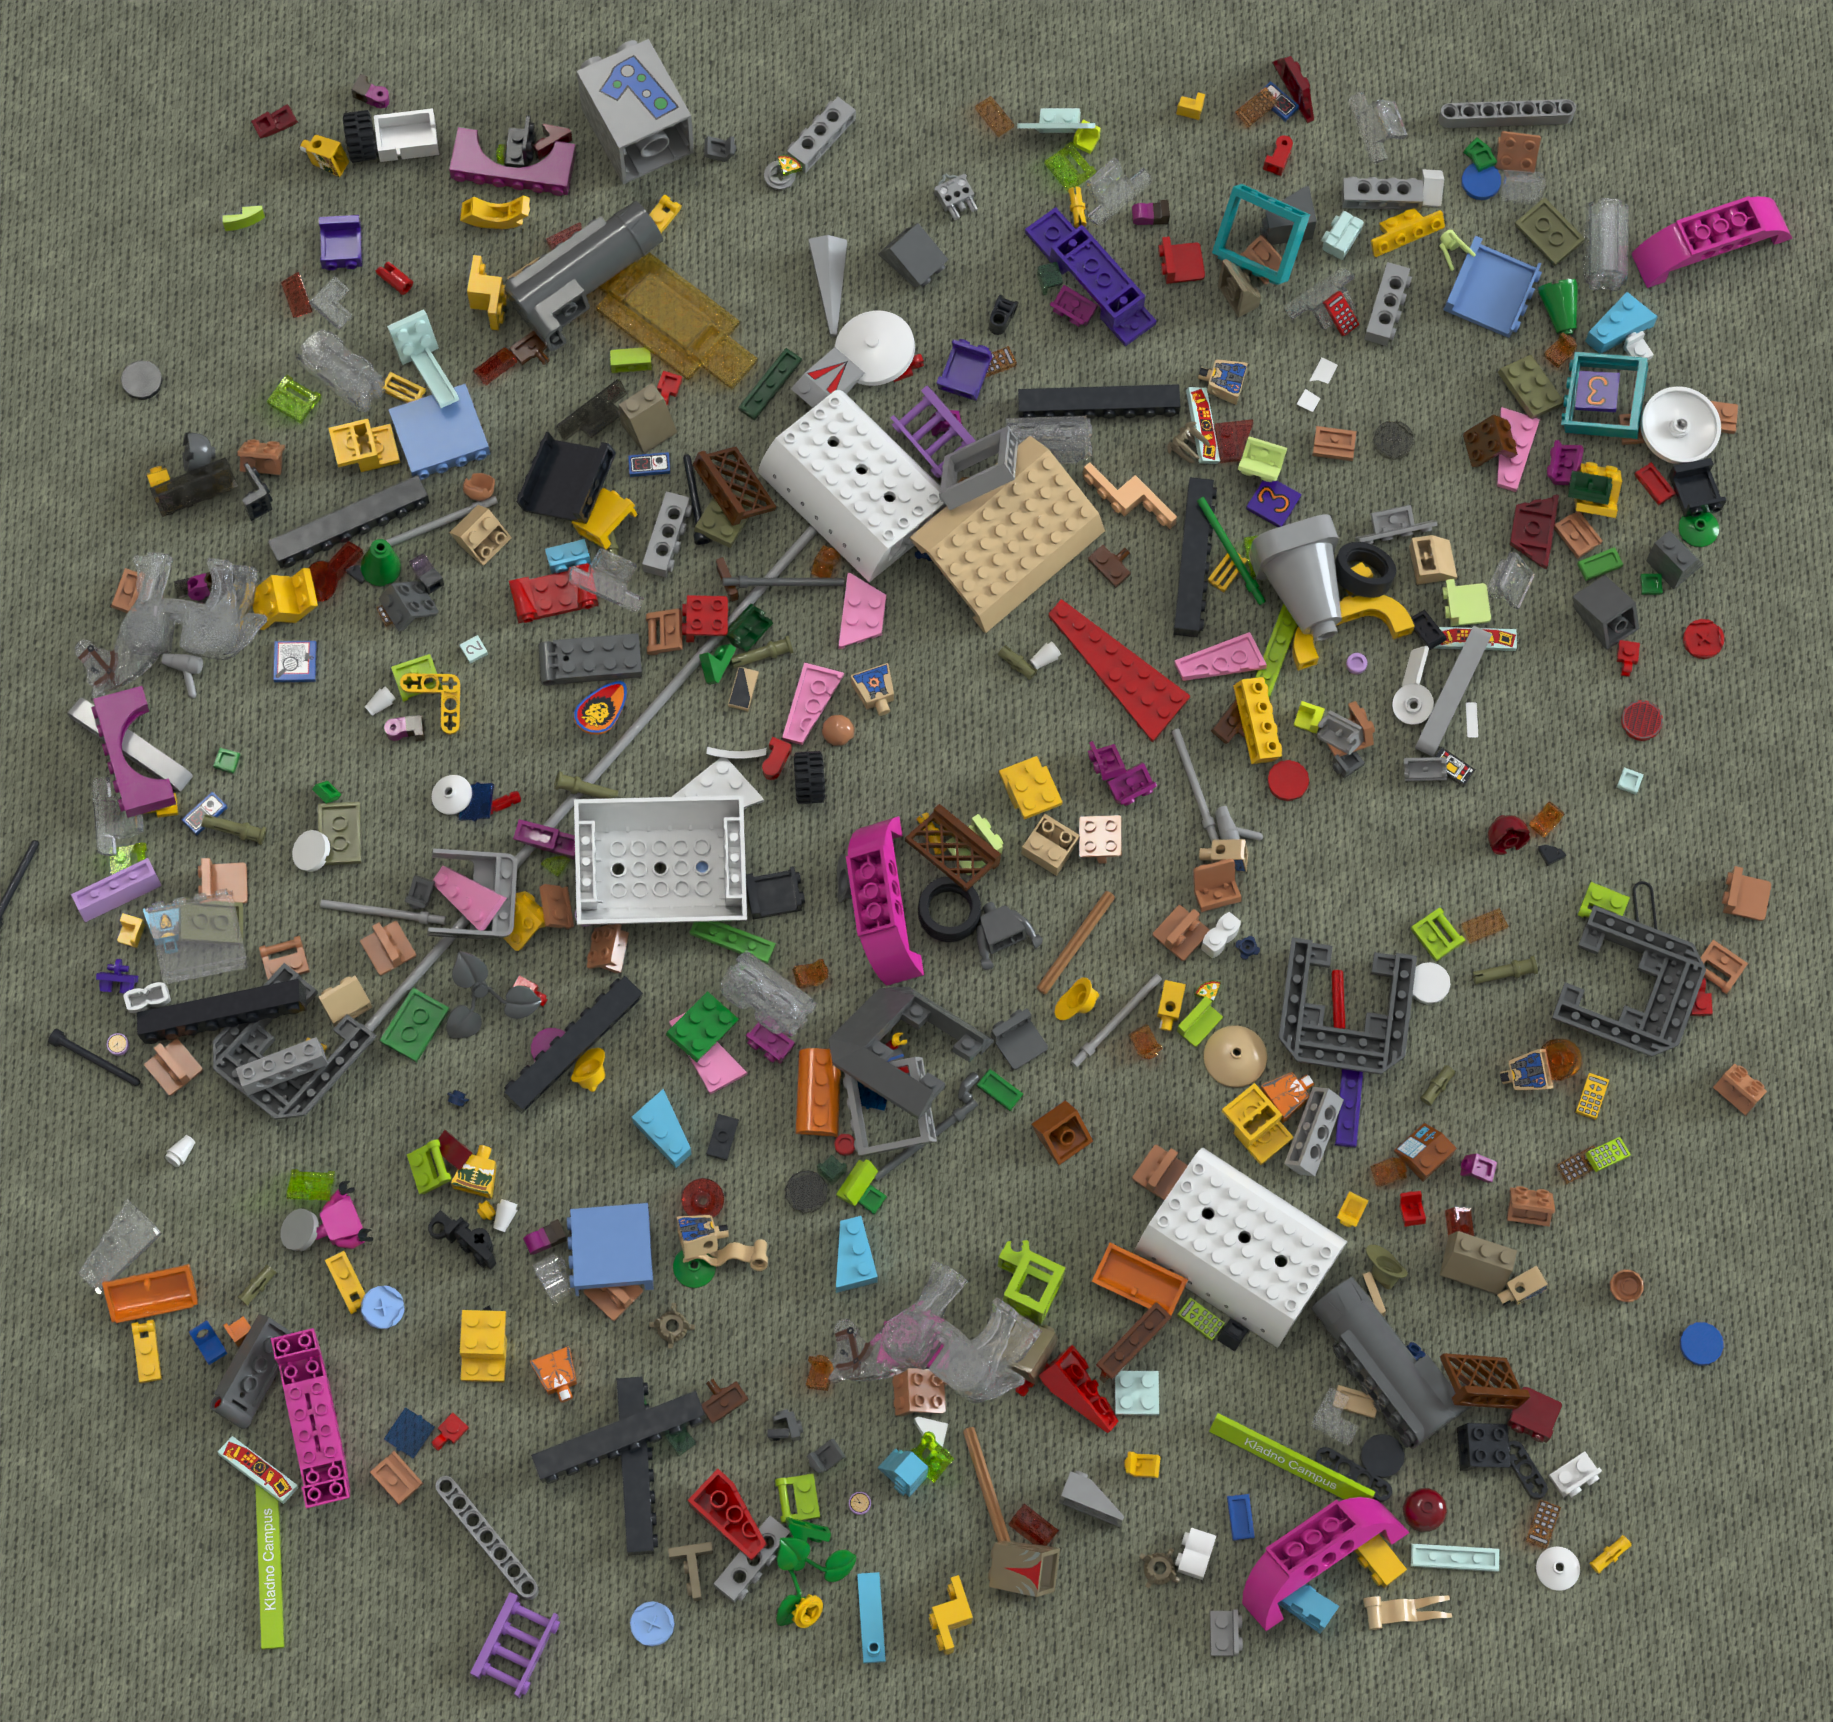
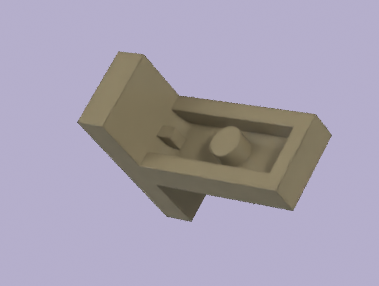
M712 1542L668 1548L670 1560L687 1558V1561H683L685 1574L690 1576V1582L686 1583L688 1596H692L693 1601L702 1600L696 1556L713 1554Z

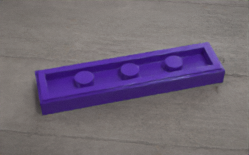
M1341 1069L1339 1096L1344 1100L1337 1116L1335 1146L1352 1148L1357 1146L1363 1072Z

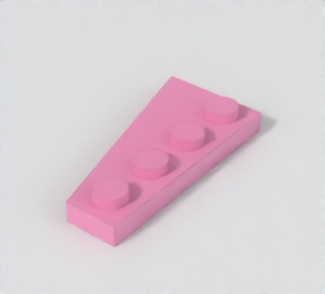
M1501 407L1500 417L1507 419L1511 425V433L1516 442L1518 455L1509 458L1499 454L1497 486L1516 492L1540 419H1531L1528 415Z
M1250 632L1175 660V666L1183 681L1267 668V664Z
M804 663L782 740L803 745L844 677L843 672Z
M442 866L433 879L435 881L434 886L480 931H485L507 899L446 866Z
M682 1014V1015H680V1016L674 1018L673 1020L669 1021L671 1027H672L684 1014ZM718 1042L697 1063L688 1055L709 1094L747 1075V1072Z

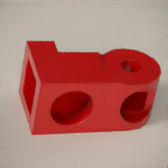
M1283 135L1277 138L1273 156L1267 155L1263 170L1282 176L1293 146V141L1289 136Z
M772 737L769 743V749L772 752L769 758L762 764L763 775L768 780H775L779 777L792 751L791 744Z

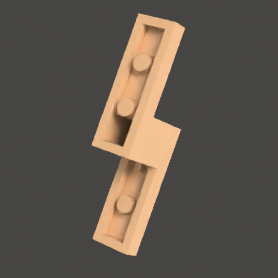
M1090 462L1084 467V480L1089 485L1093 484L1096 487L1100 497L1107 499L1115 512L1126 516L1138 504L1143 502L1144 508L1149 512L1152 511L1157 516L1156 518L1161 525H1166L1169 529L1176 525L1177 516L1136 475L1117 490Z

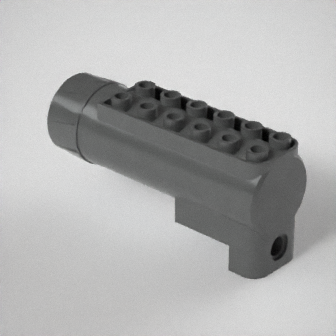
M634 201L613 214L607 221H604L601 216L591 220L585 228L574 232L571 238L557 244L555 249L548 254H543L534 264L526 266L517 276L509 278L504 288L506 295L524 322L535 331L550 351H555L567 343L565 336L561 333L563 331L562 328L590 309L586 296L663 242L662 234L643 206Z
M1354 1277L1336 1286L1312 1306V1311L1322 1322L1326 1331L1336 1341L1332 1346L1334 1354L1339 1360L1344 1361L1347 1365L1348 1373L1352 1377L1357 1378L1360 1382L1361 1390L1366 1395H1370L1376 1410L1385 1415L1387 1424L1392 1430L1397 1431L1400 1435V1441L1406 1448L1414 1449L1472 1407L1454 1405L1451 1398L1456 1394L1454 1388L1427 1354L1419 1361L1415 1359Z

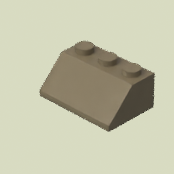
M1457 1231L1448 1236L1439 1276L1498 1295L1503 1290L1513 1271L1517 1250Z

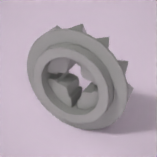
M779 160L770 163L764 171V179L768 187H773L775 191L777 189L784 191L785 188L791 187L795 181V169L783 172ZM778 170L781 172V175H784L782 181L776 177Z

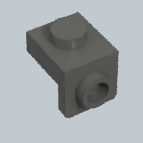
M710 136L705 138L704 157L727 162L734 156L736 152L734 137L730 136L727 140Z
M1356 751L1341 757L1337 754L1332 761L1334 771L1338 775L1341 774L1344 779L1365 764Z
M415 875L409 894L404 902L409 903L411 908L419 910L428 906L435 881Z
M786 1409L776 1412V1416L772 1417L773 1423L778 1424L787 1421L792 1442L801 1440L800 1433L804 1432L801 1421H796L794 1411L789 1412Z
M830 1439L818 1450L807 1455L810 1467L818 1473L827 1472L846 1457L834 1439Z

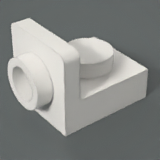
M1643 331L1639 333L1633 332L1628 335L1623 348L1628 356L1647 357L1649 360L1653 358L1654 354L1643 339L1645 335Z

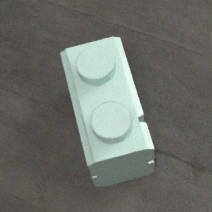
M1343 211L1340 216L1336 215L1331 223L1333 228L1330 232L1326 231L1321 240L1324 242L1322 249L1343 260L1361 232L1363 220L1353 217L1346 211Z

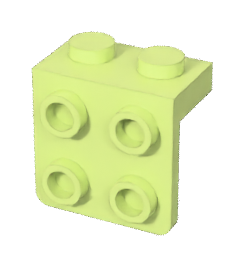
M1248 437L1238 470L1247 476H1259L1267 482L1277 481L1287 448Z
M1454 579L1446 580V587H1442L1443 599H1447L1448 606H1445L1446 619L1449 618L1450 627L1490 622L1491 614L1486 584L1455 586Z
M979 814L974 816L969 828L1002 854V839L998 834H993L990 830L991 825L986 818L982 819ZM952 837L946 843H955V838ZM947 848L952 856H956L955 848ZM958 848L959 856H971L967 848ZM959 861V865L961 868H971V861ZM974 861V868H982L986 865L983 861Z

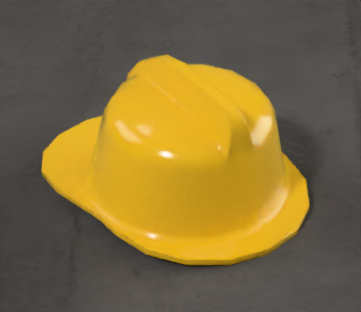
M1082 977L1078 979L1058 1000L1054 1012L1056 1018L1067 1020L1076 1013H1088L1093 1009L1099 994L1092 988L1091 981L1088 978Z
M593 1048L579 1058L575 1064L571 1080L578 1082L582 1088L595 1092L597 1086L605 1079L603 1067L604 1050Z

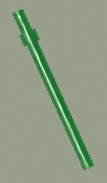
M1204 497L1198 499L1199 506L1244 579L1248 592L1253 594L1259 606L1265 603L1266 600L1258 588L1260 587L1256 579L1253 580L1207 501Z

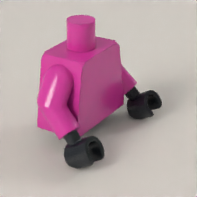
M342 1181L339 1184V1189L322 1208L320 1217L323 1224L319 1225V1228L317 1227L316 1232L318 1234L316 1240L328 1236L332 1245L354 1249L364 1242L373 1241V1237H367V1233L372 1230L362 1227L350 1196H347V1194L353 1193L355 1188L347 1189V1184L350 1181Z

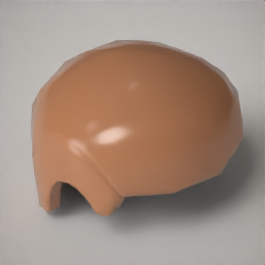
M474 473L470 480L465 479L463 491L472 500L484 501L492 496L495 479L484 473Z
M833 715L824 722L822 735L826 742L831 745L842 746L854 737L855 727L849 718L843 715Z
M1621 1270L1614 1274L1610 1281V1291L1613 1296L1623 1302L1637 1300L1644 1290L1642 1278L1632 1270Z

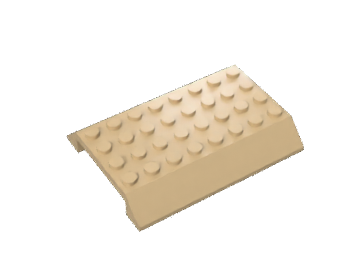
M1028 436L1018 445L1015 480L952 510H949L947 506L944 507L912 534L909 539L921 554L926 552L975 613V616L972 618L982 631L987 633L1104 533L1105 529L1098 511L1051 451L1033 437Z

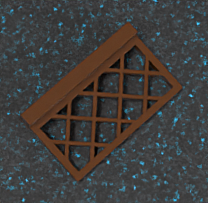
M737 447L709 454L706 451L698 452L693 467L732 526L740 524L742 519L775 511L776 505ZM733 454L737 462L727 459L726 456ZM712 460L722 462L721 466L715 465ZM727 464L734 467V472L723 468V465ZM737 469L744 471L747 477L737 474ZM721 474L731 477V481L724 480ZM737 479L744 482V487L734 484L733 480ZM747 484L754 486L757 492L747 489ZM731 489L741 492V496L734 495ZM744 494L754 497V502L744 499ZM757 499L764 501L767 506L757 504ZM741 504L749 506L752 509L745 512Z
M940 804L934 808L933 813L905 837V842L965 891L970 889L988 871L994 870L1000 864L1001 853ZM934 821L940 826V830H928V825ZM915 836H925L926 843H917L913 838ZM928 836H940V843H928ZM943 836H952L955 838V843H943ZM929 848H941V856H933L929 853ZM944 848H955L956 856H944ZM958 848H967L971 856H959ZM944 861H956V868H947L944 865ZM959 861H971V868H959ZM974 861H983L986 866L984 868H974ZM960 873H972V879L966 883L960 878Z
M1155 1302L1096 1364L1102 1370L1099 1379L1103 1383L1109 1378L1113 1380L1170 1321L1172 1316Z
M1443 1353L1440 1356L1456 1393L1451 1397L1454 1405L1518 1409L1531 1397L1528 1390L1520 1389L1507 1358ZM1451 1362H1453L1456 1366H1458V1369H1456L1454 1366H1452V1365H1451ZM1467 1362V1363L1470 1364L1474 1369L1472 1370L1471 1368H1469V1367H1468L1466 1364H1464V1363ZM1483 1363V1364H1484L1486 1367H1488L1490 1370H1489V1371L1486 1370V1369H1485L1483 1366H1481L1480 1364ZM1496 1365H1501L1504 1372L1501 1369H1499ZM1461 1370L1468 1374L1470 1378H1467L1464 1374H1462ZM1477 1371L1481 1373L1484 1377H1486V1379L1484 1380L1481 1376H1479L1477 1374ZM1493 1372L1501 1378V1381L1493 1375ZM1459 1380L1462 1381L1465 1385L1461 1386ZM1473 1380H1475L1477 1383H1479L1482 1387L1477 1386V1385L1473 1382ZM1489 1381H1491L1498 1388H1495L1491 1384H1489ZM1505 1382L1508 1383V1384L1511 1386L1512 1389H1510V1388H1509L1508 1386H1506L1504 1383H1505Z

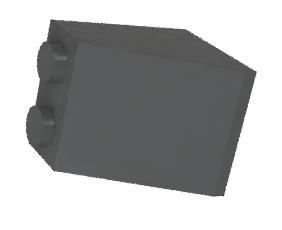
M1305 186L1281 202L1310 214L1302 240L1313 239L1317 221L1310 188ZM1266 210L1265 217L1262 218L1260 235H1263L1271 245L1288 243L1294 222Z
M919 223L906 228L878 253L914 288L920 285L922 287L927 285L932 280L930 276L933 273H940L946 267L944 264L948 261V258Z
M1670 530L1654 543L1646 560L1673 589L1677 588L1704 565Z
M1606 575L1595 580L1591 585L1578 591L1573 596L1574 609L1606 650L1639 629L1636 602Z

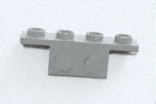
M1411 505L1373 512L1370 515L1374 533L1355 537V541L1372 544L1374 539L1381 538V541L1391 540L1393 535L1409 536L1415 530L1427 532L1431 531L1433 526H1437V521L1431 520L1414 524Z

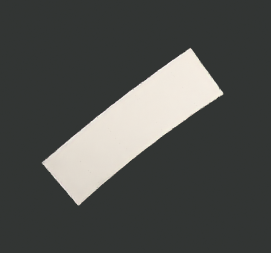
M1321 358L1310 381L1319 380L1328 384L1338 365ZM1305 389L1297 405L1313 412L1320 398Z
M707 747L706 754L724 758H752L766 755L767 748L751 751H727Z

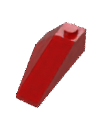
M1071 1345L1046 1366L1038 1376L1054 1395L1102 1430L1109 1433L1119 1421L1107 1399L1100 1397L1097 1389L1099 1386L1097 1380H1091L1086 1371L1089 1368L1087 1362L1076 1348Z
M719 1469L687 1500L689 1506L751 1561L767 1545L735 1484Z

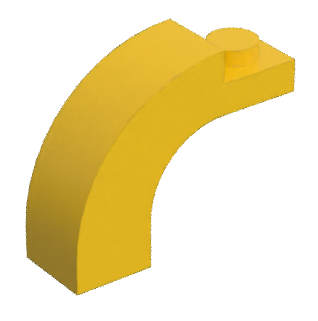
M523 195L508 203L495 204L472 197L462 202L460 221L480 228H515L521 226L523 218L528 216L530 198Z

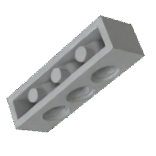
M839 97L834 101H830L826 105L825 111L813 119L812 125L801 132L800 138L788 146L787 157L795 159L801 166L799 169L806 173L855 121L856 110ZM830 119H836L837 121L831 122V121H829V120H830ZM822 132L824 135H817L816 133ZM805 146H810V147H812V148H810V149H805V148H803V147H805Z
M1348 177L1343 180L1342 208L1410 210L1413 208L1421 210L1423 180H1417L1416 178L1406 180L1394 177L1388 179ZM1360 190H1363V191H1365L1366 193H1365V194H1362V193H1360L1359 191H1360ZM1378 191H1384L1386 194H1381ZM1399 191H1403L1406 194L1402 195L1399 193Z
M1387 262L1364 340L1387 346L1389 339H1394L1396 329L1393 328L1394 322H1399L1402 312L1398 311L1399 305L1404 306L1407 294L1403 293L1404 288H1409L1412 279L1411 276H1408L1410 268ZM1390 286H1397L1399 289H1392ZM1385 303H1391L1393 306L1388 307ZM1380 320H1385L1388 324H1382Z
M666 491L642 563L644 572L667 578L668 572L673 571L675 564L673 557L675 553L678 554L681 545L679 538L680 535L684 536L687 524H685L686 517H690L693 506L690 505L689 497ZM671 515H678V516H679V518L674 519V520H673V519H670L669 517H670ZM665 533L673 534L670 538H666L663 535ZM666 551L667 554L664 556L658 555V552Z
M315 1037L237 1067L236 1071L242 1088L247 1095H251L329 1064L321 1043Z
M1312 1088L1284 1164L1299 1175H1316L1344 1099L1329 1088Z
M769 1516L759 1528L764 1540L769 1538L774 1541L772 1548H763L756 1555L760 1558V1563L756 1566L749 1565V1558L740 1551L714 1583V1587L734 1604L737 1600L742 1601L749 1592L747 1588L751 1583L756 1584L763 1575L761 1573L762 1569L766 1565L770 1567L777 1558L775 1553L779 1550L780 1538H789L790 1531L772 1516ZM735 1574H745L746 1580L743 1583L735 1582Z

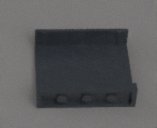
M546 432L540 442L538 452L533 458L532 466L525 477L524 485L517 496L516 502L525 512L587 524L616 452L609 443L601 442L600 447L595 448L558 441L549 432Z

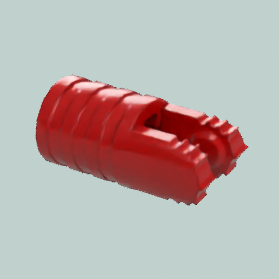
M389 261L384 264L385 269L379 267L375 270L379 277L401 295H405L413 286V280Z

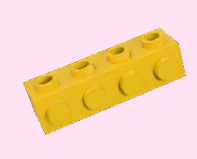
M1264 677L1242 679L1233 687L1251 764L1273 762L1282 756V746L1277 736V725L1274 723L1273 707L1268 697V686L1265 684Z

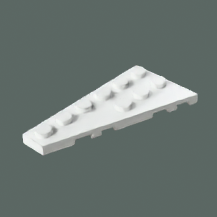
M720 757L672 796L743 795L744 809L764 802L762 796L735 766L724 757Z

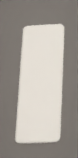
M1466 703L1467 737H1478L1477 703Z

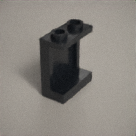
M1711 458L1674 465L1669 473L1670 481L1676 492L1684 517H1697L1707 512H1719L1727 501L1726 497L1720 496L1712 476L1711 469L1714 464Z
M791 866L788 871L753 877V873L746 874V889L753 920L802 911V904H805L803 891L799 892L798 884H801L800 873L795 872L794 866Z

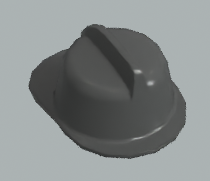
M845 854L840 855L837 864V899L839 903H842L844 899H852Z

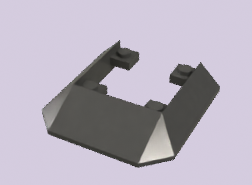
M1594 905L1584 927L1578 948L1597 955L1603 939L1642 953L1643 955L1637 970L1656 977L1644 1012L1624 1005L1619 1020L1616 1021L1580 1007L1579 1004L1585 990L1565 982L1555 1005L1552 1019L1650 1057L1679 1046L1706 972V968L1694 944Z
M1292 937L1278 1039L1296 1062L1381 1075L1405 1058L1417 956L1401 953L1391 955L1374 952L1371 974L1391 977L1387 1015L1367 1012L1364 1032L1323 1026L1325 1006L1305 1003L1309 965L1329 968L1333 946L1312 943L1313 940Z
M285 963L263 985L299 979L306 988V1006L318 994L314 987ZM346 1014L333 1029L345 1041L327 1059L329 1065L319 1068L318 1071L313 1070L247 1095L241 1086L236 1068L263 1058L262 1054L275 1041V1038L264 1030L273 1019H263L256 1023H244L236 1027H225L213 1040V1069L275 1120L302 1117L308 1114L377 1036L363 1024H359Z
M909 986L879 988L829 1038L832 1065L919 1120L931 1107L932 1101L945 1088V1083L929 1072L920 1081H917L887 1061L893 1056L894 1050L881 1043L880 1040L900 1020H903L917 1030L928 1021L957 1039L958 1042L953 1046L952 1052L971 1062L978 1053L982 1055L994 1042V1039Z

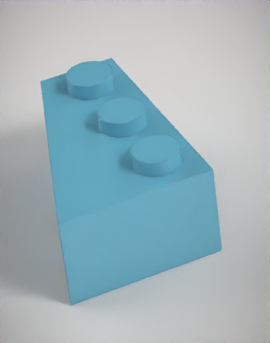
M1626 292L1588 332L1585 342L1601 354L1621 344L1631 333H1639L1647 328H1652L1658 316Z
M662 1089L632 1116V1121L667 1160L677 1168L692 1153L666 1093Z
M858 1216L840 1221L836 1293L877 1283L878 1276L862 1217Z
M894 1449L878 1467L881 1472L894 1482V1488L901 1495L904 1496L906 1493L909 1497L926 1480L928 1474V1466L913 1452H903Z
M1308 1584L1303 1585L1277 1603L1318 1633L1323 1631L1339 1608L1337 1604L1316 1592Z

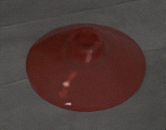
M316 561L309 566L316 599L318 602H323L330 599L335 593L338 576L332 564L327 561Z
M700 1178L693 1180L683 1190L681 1197L682 1207L688 1216L710 1215L714 1218L723 1208V1191L716 1182L710 1179ZM706 1198L707 1203L702 1205L699 1203V1200Z

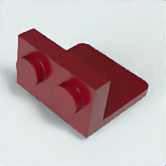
M1523 1387L1522 1389L1528 1390L1531 1397L1518 1409L1512 1410L1507 1426H1510L1517 1433L1530 1435L1537 1442L1547 1443L1554 1430L1552 1429L1562 1408V1403L1531 1388Z

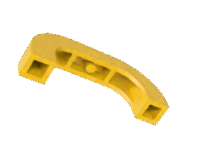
M1386 595L1375 598L1347 596L1340 601L1342 620L1337 625L1364 616H1374L1385 622L1393 640L1412 634L1415 626L1407 610L1399 602ZM1299 626L1296 630L1292 646L1293 659L1298 671L1317 665L1319 659L1314 647L1313 635L1303 634Z

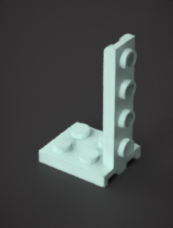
M424 309L387 326L402 365L413 362L440 408L458 401L459 397L431 353L439 349Z

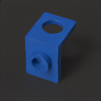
M208 1321L189 1331L208 1365L227 1354ZM203 1329L208 1330L204 1337H197L199 1331Z

